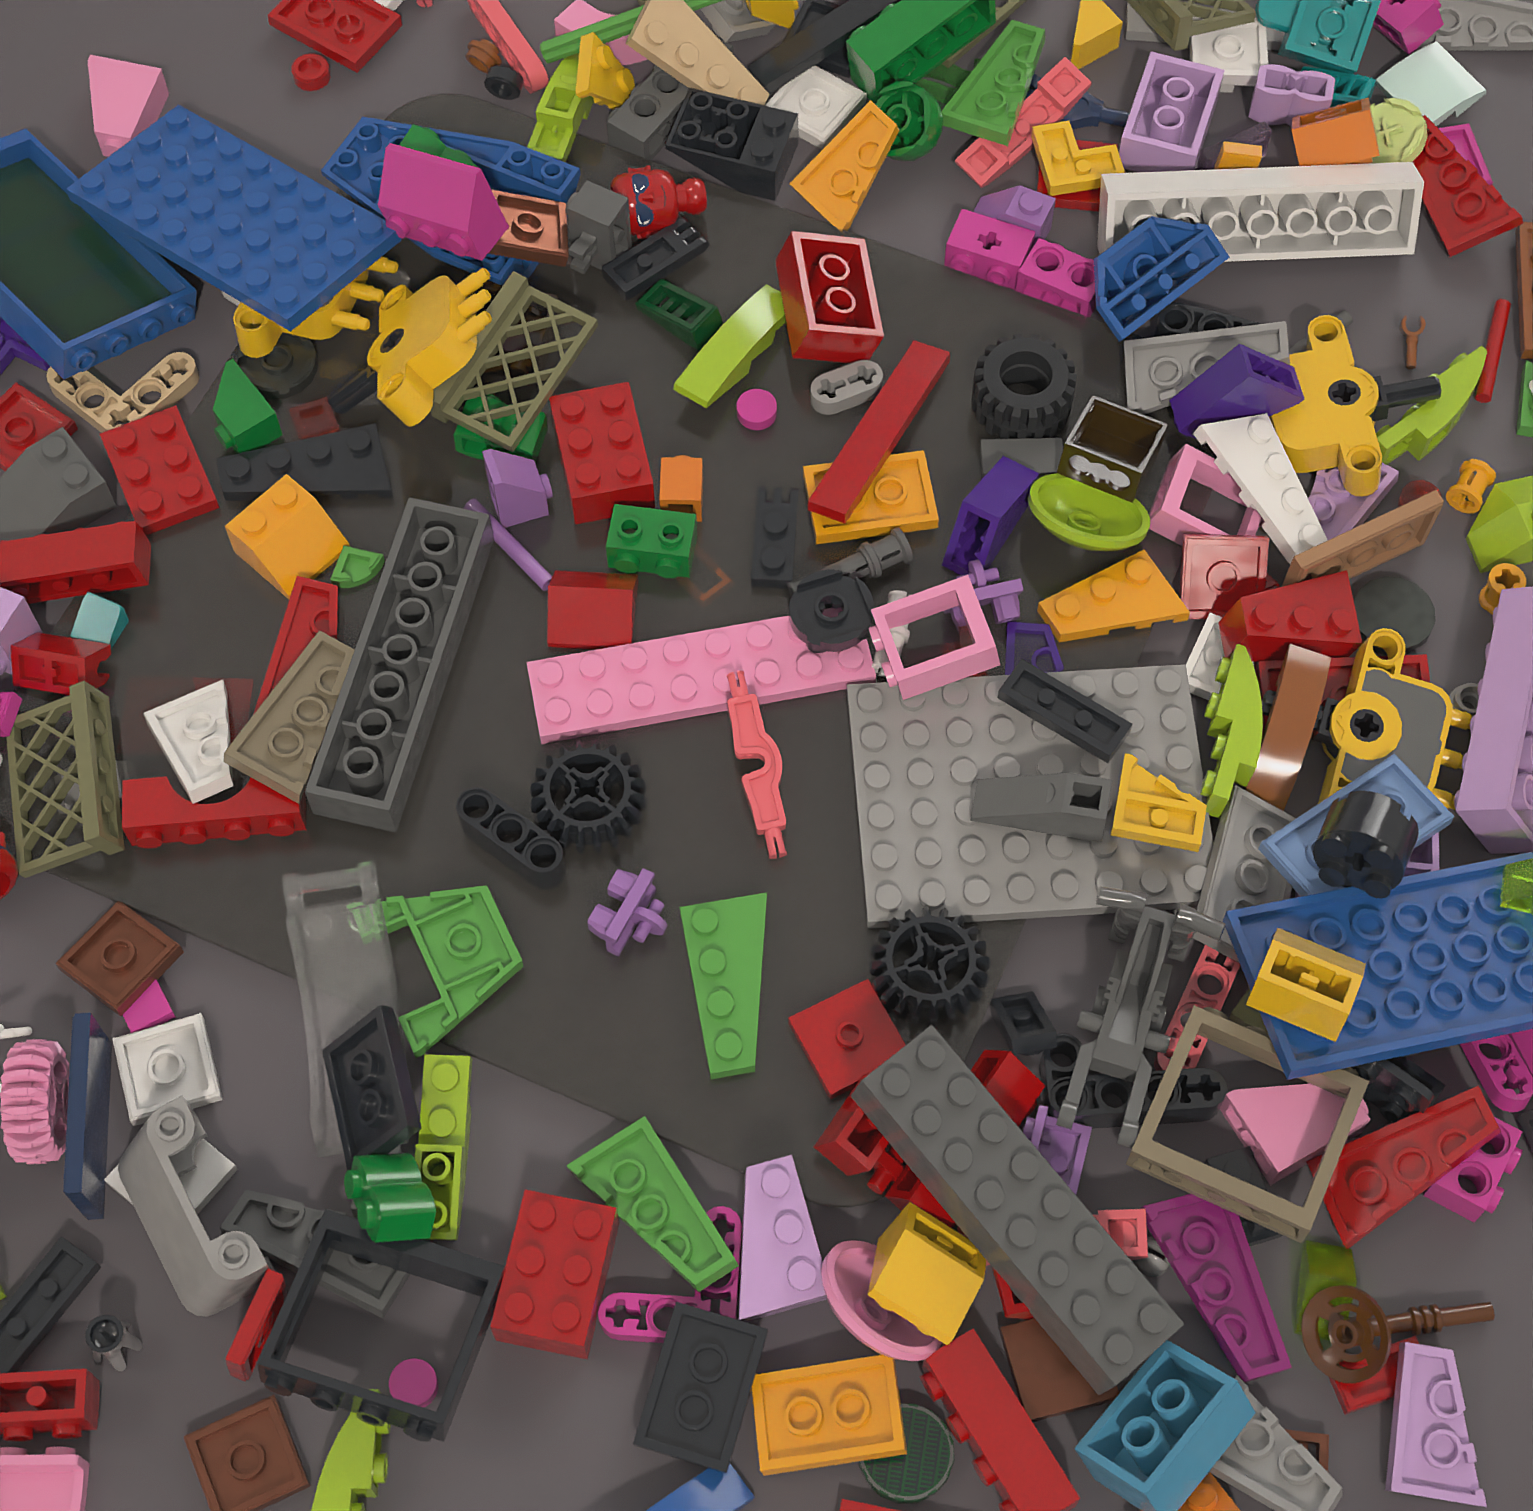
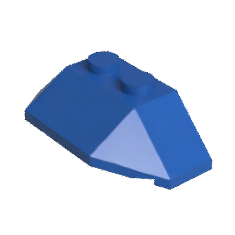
M1150 217L1093 259L1096 309L1117 340L1121 341L1230 258V256L1208 224H1191L1180 220Z

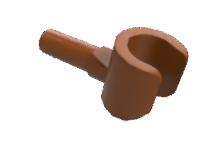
M1404 316L1400 321L1399 328L1402 335L1406 337V368L1415 369L1418 335L1423 332L1426 323L1425 319L1420 316L1419 330L1411 332L1406 328L1407 316Z

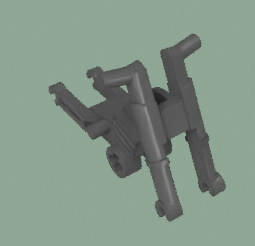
M1100 886L1096 904L1119 908L1115 914L1108 940L1124 944L1129 929L1136 931L1130 952L1117 950L1107 986L1099 985L1092 1012L1081 1010L1077 1027L1099 1034L1097 1040L1080 1047L1066 1098L1063 1099L1056 1125L1072 1129L1089 1069L1132 1082L1133 1085L1117 1144L1132 1149L1140 1124L1138 1121L1152 1072L1151 1065L1142 1054L1143 1049L1148 1048L1166 1054L1171 1036L1160 1033L1167 1011V1006L1162 1004L1173 965L1163 963L1168 943L1172 941L1167 957L1183 962L1195 931L1220 941L1226 923L1202 914L1184 904L1180 905L1176 915L1145 906L1148 893Z

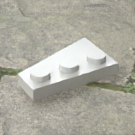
M223 679L144 713L147 725L192 804L234 786L232 766L224 762V752L230 746L231 741L227 690Z

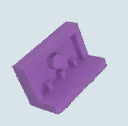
M1039 1104L1036 1119L1027 1117L1023 1133L1076 1195L1092 1127L1074 1122L1072 1129L1056 1125L1057 1118L1047 1116L1048 1106Z

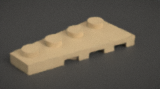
M684 0L646 1L625 43L688 88L765 105L770 94Z

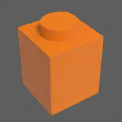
M686 455L661 457L660 510L696 514L697 522H702V458H692Z

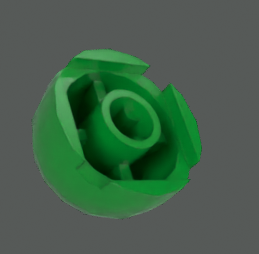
M896 81L884 87L878 93L882 96L877 100L876 106L895 122L899 128V132L887 157L897 161H914L927 155L937 145L942 135L943 116L940 104L928 90L910 81Z

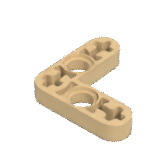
M184 352L171 353L163 358L121 396L87 370L66 378L69 380L74 378L78 387L76 391L69 382L65 380L60 382L62 377L52 367L48 369L46 375L53 394L101 433L121 426L122 424L115 426V422L118 420L123 423L127 421L130 423L173 407L199 381V372L195 360L191 355ZM175 370H178L180 372H183L185 370L187 371L184 375L180 373H175L173 375V372ZM157 391L161 393L160 399L153 404L140 402L141 397L147 392ZM101 395L105 397L103 403L98 407L87 408L84 406V402L90 396Z

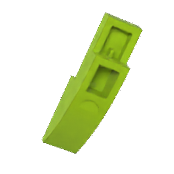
M579 53L564 58L552 75L536 109L537 123L527 146L530 149L565 163L582 119L587 120L594 103L592 96L582 99L575 94Z
M1480 346L1469 355L1466 353L1460 354L1452 361L1448 369L1440 375L1433 373L1429 376L1439 378L1441 384V397L1439 399L1416 403L1402 416L1401 421L1392 427L1389 424L1385 425L1376 433L1382 453V463L1388 465L1406 451H1409L1420 461L1450 433L1465 411L1481 375L1487 350L1483 346Z
M1240 644L1236 645L1230 659L1222 657L1214 680L1221 683L1219 694L1211 693L1204 717L1211 718L1207 735L1215 737L1216 740L1210 758L1217 760L1214 771H1207L1200 795L1207 797L1205 803L1207 805L1206 812L1216 818L1221 816L1229 801L1233 784L1246 787L1257 768L1261 749L1263 718L1259 683L1245 646Z
M424 1055L420 1112L422 1129L419 1130V1142L415 1146V1160L420 1170L422 1182L428 1186L432 1193L436 1206V1216L431 1237L422 1240H458L466 1180L472 1108L469 1104L472 1071L471 1056Z
M368 1389L381 1394L379 1389ZM350 1413L327 1456L318 1481L311 1511H365L364 1503H358V1497H378L379 1483H386L388 1475V1454L381 1453L382 1434L390 1433V1424L385 1423L381 1427L373 1426L361 1421L356 1416L357 1413Z

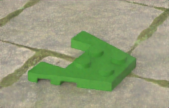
M487 885L430 892V896L404 899L403 895L386 897V901L365 903L364 900L348 903L349 910L365 944L405 926H409L441 996L440 999L398 1017L415 1058L426 1053L524 967L522 958Z

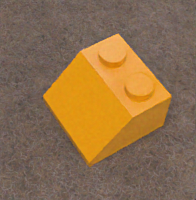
M288 474L283 476L225 525L234 552L288 599H290L297 576L314 580L339 558L344 545L350 547L349 542L318 501Z

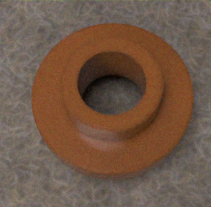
M471 40L467 45L469 51L465 57L476 69L487 74L489 68L501 65L502 61L498 56V48L488 40Z

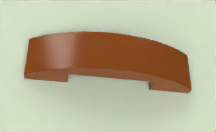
M1292 644L1288 645L1276 682L1278 688L1262 735L1257 768L1247 786H1243L1244 790L1284 811L1312 735L1331 661L1329 656Z

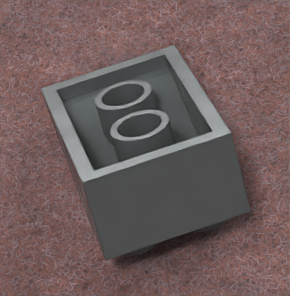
M63 427L28 447L0 477V540L9 541L34 537L38 534H53L84 528L116 508L106 481Z

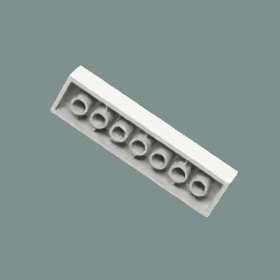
M1413 162L1101 174L1097 247L1101 254L1148 218L1158 217L1180 220L1191 224H1208L1230 256L1224 262L1414 254L1424 180Z

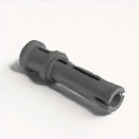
M899 527L891 530L889 536L871 544L868 542L861 543L856 549L857 553L817 571L827 569L843 571L842 576L850 577L854 581L855 577L860 579L866 575L869 578H877L882 575V570L902 561L906 564L912 562L913 553L906 536ZM806 576L787 584L791 597L797 590V585Z

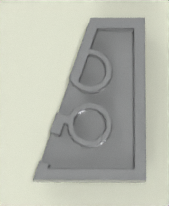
M1237 1375L1235 1380L1239 1382L1256 1413L1211 1468L1209 1473L1274 1511H1333L1343 1496L1342 1487L1302 1444H1298L1279 1424V1419L1267 1406L1264 1408L1249 1392V1387Z

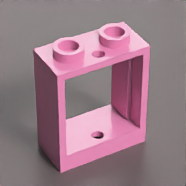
M1185 444L1168 462L1149 512V529L1181 546L1183 534L1229 535L1180 510L1179 507L1190 478L1247 507L1238 495L1242 490L1229 473L1222 474L1214 463L1215 458ZM1252 507L1246 508L1237 535H1256L1258 528L1264 523V519L1257 510Z
M968 575L871 609L876 625L868 628L876 652L885 649L889 660L881 663L890 688L898 685L903 700L1000 666L995 642ZM959 606L974 644L904 669L889 629L900 627Z

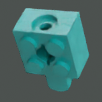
M1258 0L1255 6L1256 20L1262 26L1285 33L1278 55L1321 69L1354 74L1358 70L1381 0Z

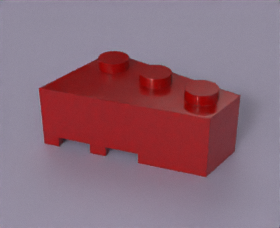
M1347 570L1241 597L1218 622L1224 657L1229 659L1237 644L1246 647L1251 661L1254 662L1284 660L1289 644L1331 658L1350 657L1363 644Z

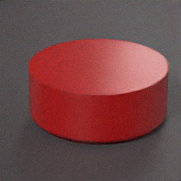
M304 54L298 57L292 64L291 70L294 82L302 90L317 91L325 87L330 81L329 64L319 54Z

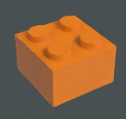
M1369 97L1292 117L1291 130L1299 166L1343 165L1348 163L1369 164L1373 163L1372 157L1380 156Z

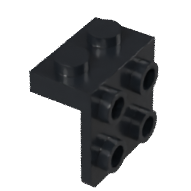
M1405 1056L1350 1067L1357 1071L1359 1077L1369 1081L1363 1099H1367L1378 1107L1383 1117L1390 1123L1397 1122L1419 1111L1424 1113L1428 1107L1432 1106L1446 1086Z

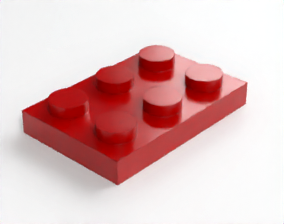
M282 0L267 15L270 26L356 73L366 65L402 26L401 15L373 0Z
M177 406L100 433L134 520L137 521L145 535L219 508L217 499Z

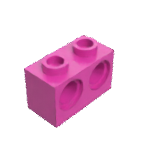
M1039 238L1018 271L1015 295L1082 325H1086L1096 308L1093 259H1087L1066 250L1059 244L1050 243Z
M1496 1117L1494 1118L1501 1133L1489 1141L1495 1149V1154H1487L1478 1149L1427 1188L1423 1195L1473 1223L1476 1222L1484 1211L1491 1214L1494 1212L1504 1193V1189L1498 1186L1502 1174L1506 1172L1510 1175L1513 1172L1523 1150L1516 1147L1523 1131ZM1464 1177L1471 1180L1477 1188V1193L1471 1194L1464 1191L1458 1182V1178Z

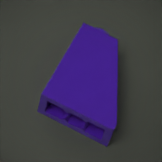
M1238 344L1171 398L1170 403L1174 413L1176 428L1183 435L1197 439L1193 433L1202 424L1266 413L1268 416H1271L1301 403L1305 398L1293 366Z
M1003 456L962 501L942 566L960 575L969 574V561L979 560L983 570H988L1027 509L1030 488L1038 479L1040 473Z

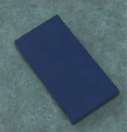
M75 1013L72 1018L63 1192L87 1220L104 1219L106 1187L104 1179L106 1178L112 1043L91 1013Z

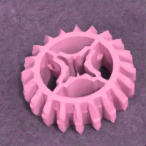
M28 1039L26 1042H16L7 1053V1059L3 1063L4 1073L0 1077L2 1083L0 1092L2 1122L0 1127L4 1131L3 1141L7 1146V1152L16 1163L31 1165L58 1161L65 1152L69 1092V1062L66 1060V1053L56 1041Z

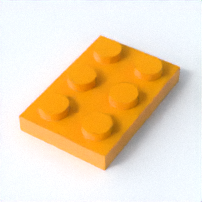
M924 450L890 455L846 524L810 511L816 544L890 535L891 530L899 527L903 533L938 528L939 518ZM833 462L803 466L807 500Z
M876 1355L756 1374L752 1386L759 1465L763 1476L907 1454L895 1359L885 1355Z

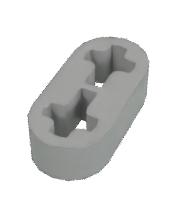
M861 360L821 374L811 383L810 402L812 407L821 414L831 415L873 400L882 389V369L873 361ZM864 377L867 381L871 380V384L866 385L863 380L858 381V378ZM827 390L830 394H835V397L829 398L827 394H822V391Z

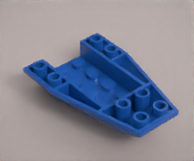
M362 117L322 168V175L368 210L385 220L378 207L385 149L390 143L400 145L412 125ZM429 128L439 136L446 147L461 150L468 154L473 163L478 168H481L491 190L566 203V205L570 196L576 192L581 174L580 168L515 142ZM409 239L432 257L470 273H476L481 268L487 269L490 273L489 280L499 285H504L513 271L526 277L528 280L539 265V262L487 254L481 261L468 256L461 257L452 251L436 246L428 247L422 242Z

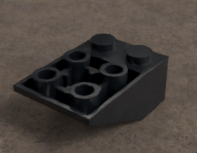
M689 87L666 141L665 149L740 193L776 201L798 146V113Z

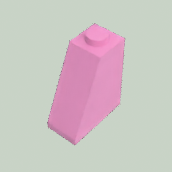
M90 55L88 58L94 132L103 156L109 157L158 120L169 96V91L161 68Z
M1312 1084L1236 1089L1226 1094L1220 1111L1244 1147H1251L1261 1173L1269 1185H1272L1307 1165L1306 1161L1324 1153L1345 1099ZM1363 1098L1346 1142L1361 1134L1371 1120L1368 1116V1107Z

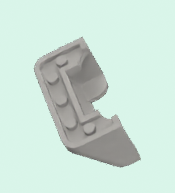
M180 1096L159 1107L151 1114L121 1156L118 1172L181 1303L194 1315L208 1317L254 1294L267 1268L273 1271L275 1269L269 1258L263 1256L254 1239L244 1232L231 1231L210 1241L179 1179L180 1176L197 1168L193 1158L195 1147L200 1140L208 1136L196 1113L185 1098Z

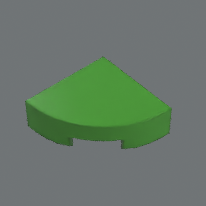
M344 545L330 579L331 584L337 585L338 588H352L368 582L383 567L385 563L383 554Z

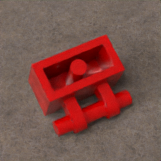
M867 1073L862 1075L814 1145V1148L847 1176L870 1171L873 1167L875 1172L867 1182V1186L872 1191L883 1194L889 1183L897 1181L903 1172L902 1164L904 1160L893 1147L890 1148L888 1153L884 1150L889 1142L850 1096L861 1080L870 1074Z

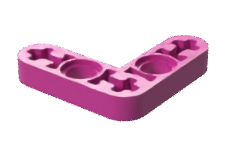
M1509 1034L1460 1044L1489 1099L1496 1107L1507 1112H1519L1527 1106L1533 1095V1077ZM1489 1043L1496 1046L1501 1051L1502 1057L1499 1059L1488 1058L1480 1051L1479 1045ZM1505 1082L1511 1089H1505L1503 1087ZM1518 1088L1520 1092L1516 1094L1513 1089Z
M724 1206L714 1207L706 1212L715 1227L718 1220L723 1219L726 1220L728 1228L734 1229V1232L726 1233L725 1244L730 1251H734L733 1256L739 1267L731 1271V1279L725 1286L716 1288L709 1285L700 1292L695 1289L694 1297L625 1292L613 1293L607 1296L599 1307V1323L603 1332L616 1340L664 1343L667 1332L659 1330L653 1322L657 1311L664 1307L674 1308L676 1302L711 1312V1299L701 1301L703 1295L713 1299L731 1297L730 1302L720 1300V1315L736 1319L742 1244V1225L738 1214L731 1208ZM623 1305L626 1307L627 1314L641 1316L640 1306H648L645 1315L647 1330H639V1319H625L623 1327H615L613 1319L607 1317V1315L615 1313L617 1306Z

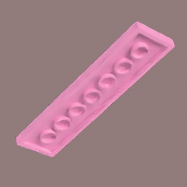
M841 608L824 609L822 614L828 617H837L838 613L843 610ZM789 616L526 662L541 744L728 711L727 700L732 698L726 676L731 672L735 674L738 687L737 671L745 672L744 676L748 693L756 694L759 705L847 689V684L876 683L875 669L871 667L873 661L867 638L843 651L814 653L807 648L806 643L796 636L790 625Z

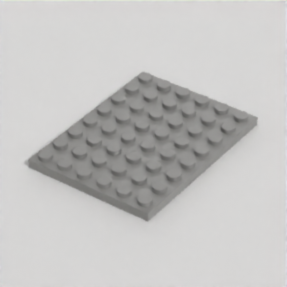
M1186 664L1047 673L1133 724L1131 732L1109 763L1097 758L997 698L999 689L1009 675L966 677L905 700L901 696L898 685L890 688L888 682L847 684L846 693L867 928L889 927V921L893 917L905 923L904 916L908 909L912 910L917 918L922 917V910L926 906L930 908L931 916L939 917L941 909L946 908L948 910V920L953 921L962 914L965 919L964 922L1116 913L1119 908L1096 904L1100 886L1148 893L1145 906L1158 910L1178 909L1181 904L1197 908L1213 848L1208 812L1205 814L1202 841L1198 852L1111 836L1125 753L1132 754L1138 758L1137 764L1158 778L1160 774L1173 782L1179 791L1191 794L1202 803H1206V796L1200 795L1204 779ZM1074 773L1112 780L1102 842L970 821L978 779Z

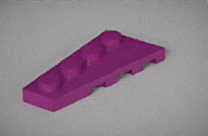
M1192 1194L1142 1206L1140 1209H1146L1147 1228L1240 1379L1245 1383L1291 1369L1290 1360L1239 1215Z

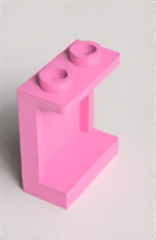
M17 1447L0 1448V1511H85L90 1464L81 1456L75 1455L76 1450L70 1447H48L45 1450V1455H27L26 1449Z

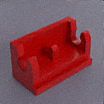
M37 632L10 645L13 686L70 695L69 686L86 681L97 689L104 685L110 676L107 673H97V669L101 661H106L111 656V644Z

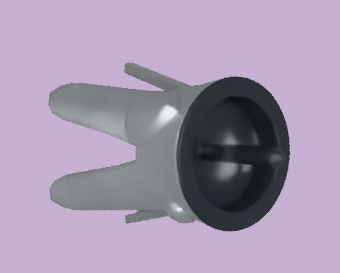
M112 1315L98 1316L89 1323L85 1332V1339L87 1345L93 1350V1359L96 1364L101 1362V1354H103L117 1371H124L126 1369V1363L120 1351L122 1346L136 1351H140L143 1347L141 1340L127 1332L126 1328L130 1327V1323L120 1322L119 1319Z

